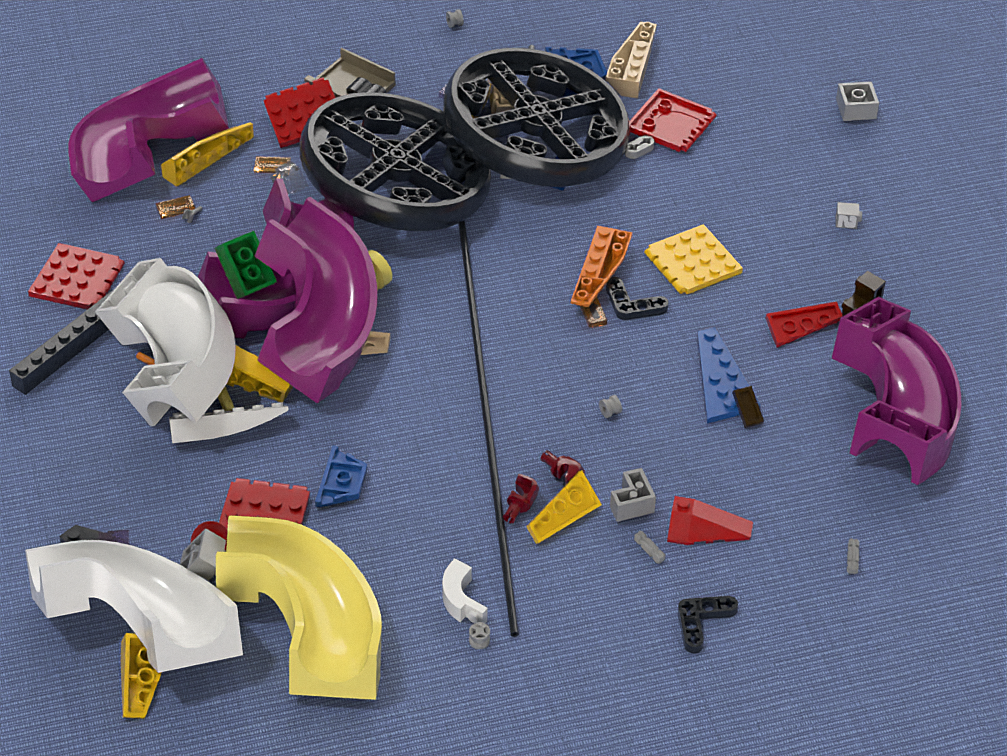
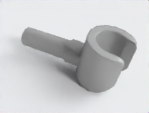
M199 206L194 210L185 209L182 219H188L187 222L191 223L194 215L201 211L202 207Z

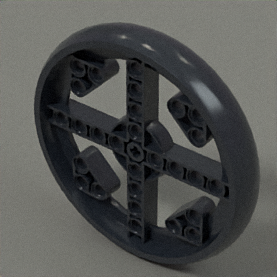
M529 48L489 50L477 54L462 63L450 77L444 91L443 112L445 121L452 136L461 148L490 170L520 182L550 187H566L588 183L605 175L614 168L628 146L630 136L629 118L626 108L616 91L590 69L557 54ZM516 75L529 76L527 80L528 87L537 91L561 97L565 94L566 88L577 94L555 100L533 95ZM488 78L513 106L512 110L473 119L472 116H479L482 113L490 88L489 82L485 80ZM599 113L600 116H593L584 143L585 150L590 152L587 154L561 124L563 121ZM518 132L541 137L559 159L545 158L547 147L538 142L518 136H510L505 146L493 138Z
M376 92L343 95L317 108L306 121L300 135V160L312 185L321 195L341 210L375 225L404 231H433L448 228L461 223L473 215L483 204L489 192L491 170L472 158L456 142L446 124L444 112L412 98ZM363 120L361 126L352 121ZM402 125L416 130L403 141L383 140L375 135H397L400 133ZM439 141L447 146L442 160L447 176L422 162L421 155ZM344 145L370 159V166L350 181L342 176L348 160ZM388 180L408 181L419 187H394L389 198L373 193ZM432 195L441 200L440 202L430 203Z

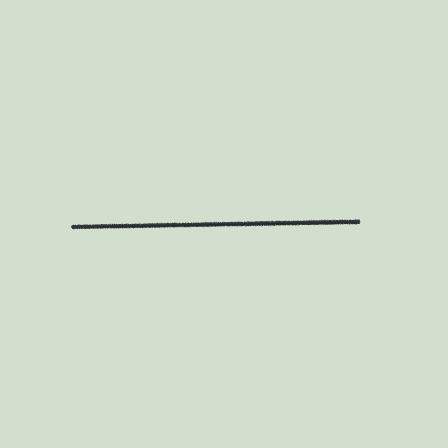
M464 220L458 226L510 635L516 637L519 635Z

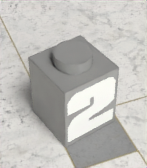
M837 202L835 227L857 229L858 222L862 221V211H859V204Z

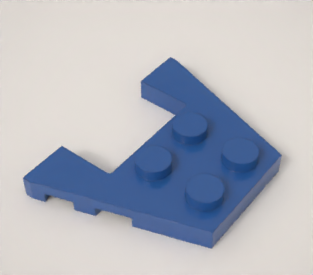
M549 46L545 47L546 52L573 60L590 69L602 79H606L607 70L598 49L576 48V50H567L566 47H560V49H551L552 47ZM566 88L563 97L572 96L577 93Z

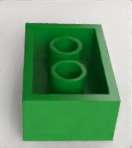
M255 231L246 233L214 248L237 299L277 282L271 268L255 257L260 243Z

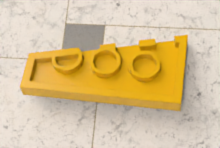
M579 471L526 526L536 544L602 505L583 471Z

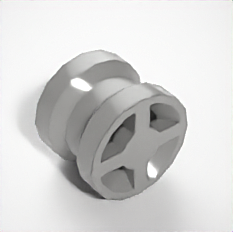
M460 9L455 10V12H446L449 28L464 24Z
M616 395L610 396L607 400L602 399L599 401L600 411L605 418L611 417L614 413L619 414L622 412L621 402Z
M482 622L471 625L469 628L470 645L475 649L488 647L490 644L489 626Z

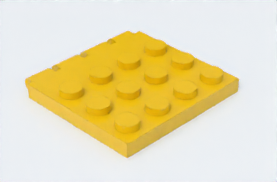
M704 224L650 244L644 251L646 256L679 294L693 293L741 274L743 271V267Z

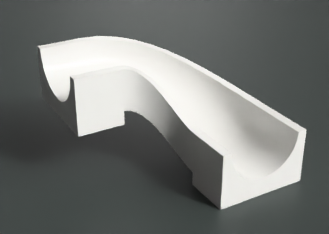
M161 258L138 262L95 311L122 345L149 343L154 355L155 364L144 366L122 393L150 426H155L171 406L185 414L192 422H198L221 393L232 373L235 361V338L231 323L225 311L201 280L189 270L178 266H167Z
M103 540L71 541L25 550L32 599L47 618L90 610L88 597L101 599L112 606L129 624L147 649L148 662L158 673L243 655L237 605L214 585L165 557L135 546Z

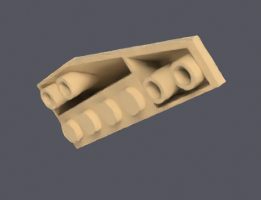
M640 22L612 57L606 81L621 96L638 98L647 69L657 24Z

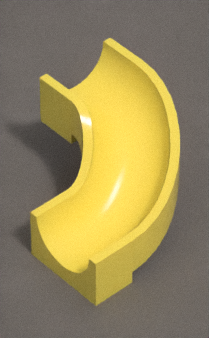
M229 516L226 552L216 553V588L232 601L259 603L261 593H265L278 605L286 619L292 636L289 648V694L376 700L381 666V614L371 587L354 562L332 541L301 524L274 518Z

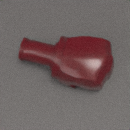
M546 450L541 455L540 460L551 467L550 473L552 476L561 479L562 475L567 472L565 475V485L579 471L582 470L585 474L582 465L569 456L556 457L549 450Z
M518 474L515 481L516 491L519 494L512 490L507 498L509 508L503 515V519L508 522L509 518H511L510 524L515 522L519 512H527L538 496L539 486L537 482L523 474Z

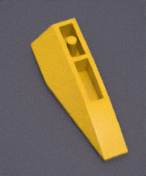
M249 122L218 132L185 148L161 164L162 177L176 187L252 139L254 137L253 123Z

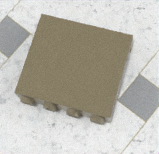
M344 48L340 49L341 57L316 78L310 75L304 78V82H309L310 85L313 84L312 80L324 77V80L328 79L335 98L348 95L346 88L358 77L367 79L372 84L382 86L386 93L396 86L395 72Z

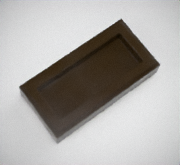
M752 386L734 390L732 394L744 428L762 424L764 420Z

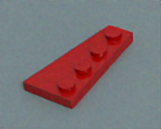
M836 301L767 313L765 319L776 347H780L837 323L843 316Z

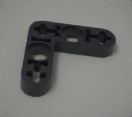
M611 277L606 283V291L615 314L621 320L664 314L668 310V299L663 296L630 300L624 283L619 277ZM620 296V297H623L624 299H622V300H617V299H615V297ZM639 306H644V307H646L647 309L641 310V309H638V307H639Z
M735 597L689 598L679 602L678 618L684 648L687 652L695 654L703 649L704 638L700 619L724 618L736 615L738 601ZM710 605L714 609L706 611L703 609V606ZM686 608H688V609L690 610V615H688V616H687ZM693 623L696 625V627L694 629H689L685 626V624ZM692 636H694V641H695L696 645H694V644L691 642V637H692Z

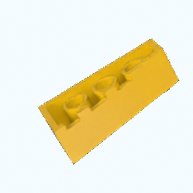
M235 345V361L226 385L232 387L238 385L244 387V391L250 393L251 391H257L262 397L284 402L293 386L258 362V357L255 354Z

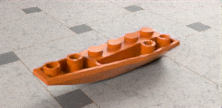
M597 225L570 304L584 307L591 305L624 261L633 232Z

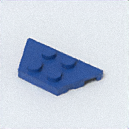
M333 445L315 500V507L359 499L368 470L367 464L349 453H342L339 451L338 446Z

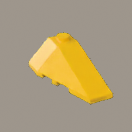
M126 633L121 641L123 718L144 719L162 672L158 673L148 662L147 649L138 636L133 633Z

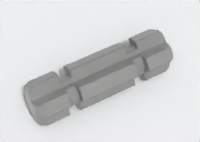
M639 531L634 535V540L641 545L650 557H653L652 559L656 563L660 564L665 560L666 555L661 550H658L659 547L643 531Z
M851 538L848 541L847 572L855 575L859 569V540Z

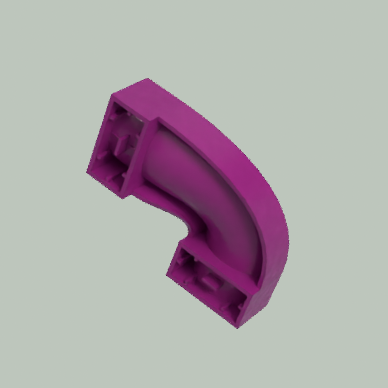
M200 58L105 102L88 113L75 126L68 142L71 175L91 202H95L155 175L152 151L147 145L149 139H182L194 136L198 142L213 134L229 129L221 86L204 59Z
M276 178L263 208V215L266 224L269 220L273 219L286 228L295 219L304 204L290 201L284 181L281 178ZM326 198L319 201L320 204L338 215L354 229L353 215L341 210ZM208 251L198 278L225 311L231 323L234 338L244 339L247 331L269 330L272 324L295 310L296 285L292 273L283 277L271 268L277 281L276 283L237 299L217 253Z
M309 197L305 200L300 212L288 227H283L273 219L267 222L255 254L256 258L283 277L292 273L296 285L295 310L270 326L257 361L318 404L339 389L342 380L357 364L376 315L377 282L371 257L360 236L342 218L312 197Z
M877 297L841 317L831 358L868 375L874 384L877 396L875 403L858 414L849 453L858 456L876 444L879 439L887 440L904 452L912 470L911 482L919 485L938 472L949 458L961 413L959 380L948 354L940 343L922 327L909 321L911 310Z

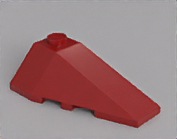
M675 496L667 542L694 545V542L706 541L707 544L713 543V540H725L726 542L750 540L753 522L696 499Z

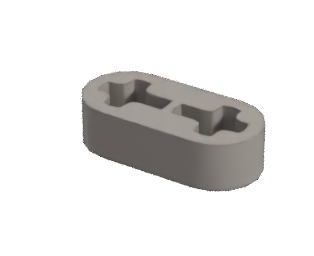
M642 136L628 143L625 150L626 157L636 159L651 152L654 148V139L651 136Z

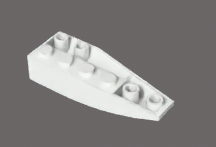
M283 402L272 403V407L254 405L252 409H244V407L232 408V411L217 409L213 410L212 413H204L198 422H192L182 412L173 413V417H169L172 443L214 439L245 431L287 412L288 406H283Z

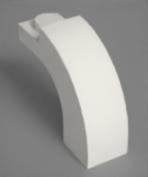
M454 559L443 575L444 605L450 615L459 622L466 617L473 623H486L488 608L470 599L463 593V590L472 581V567Z

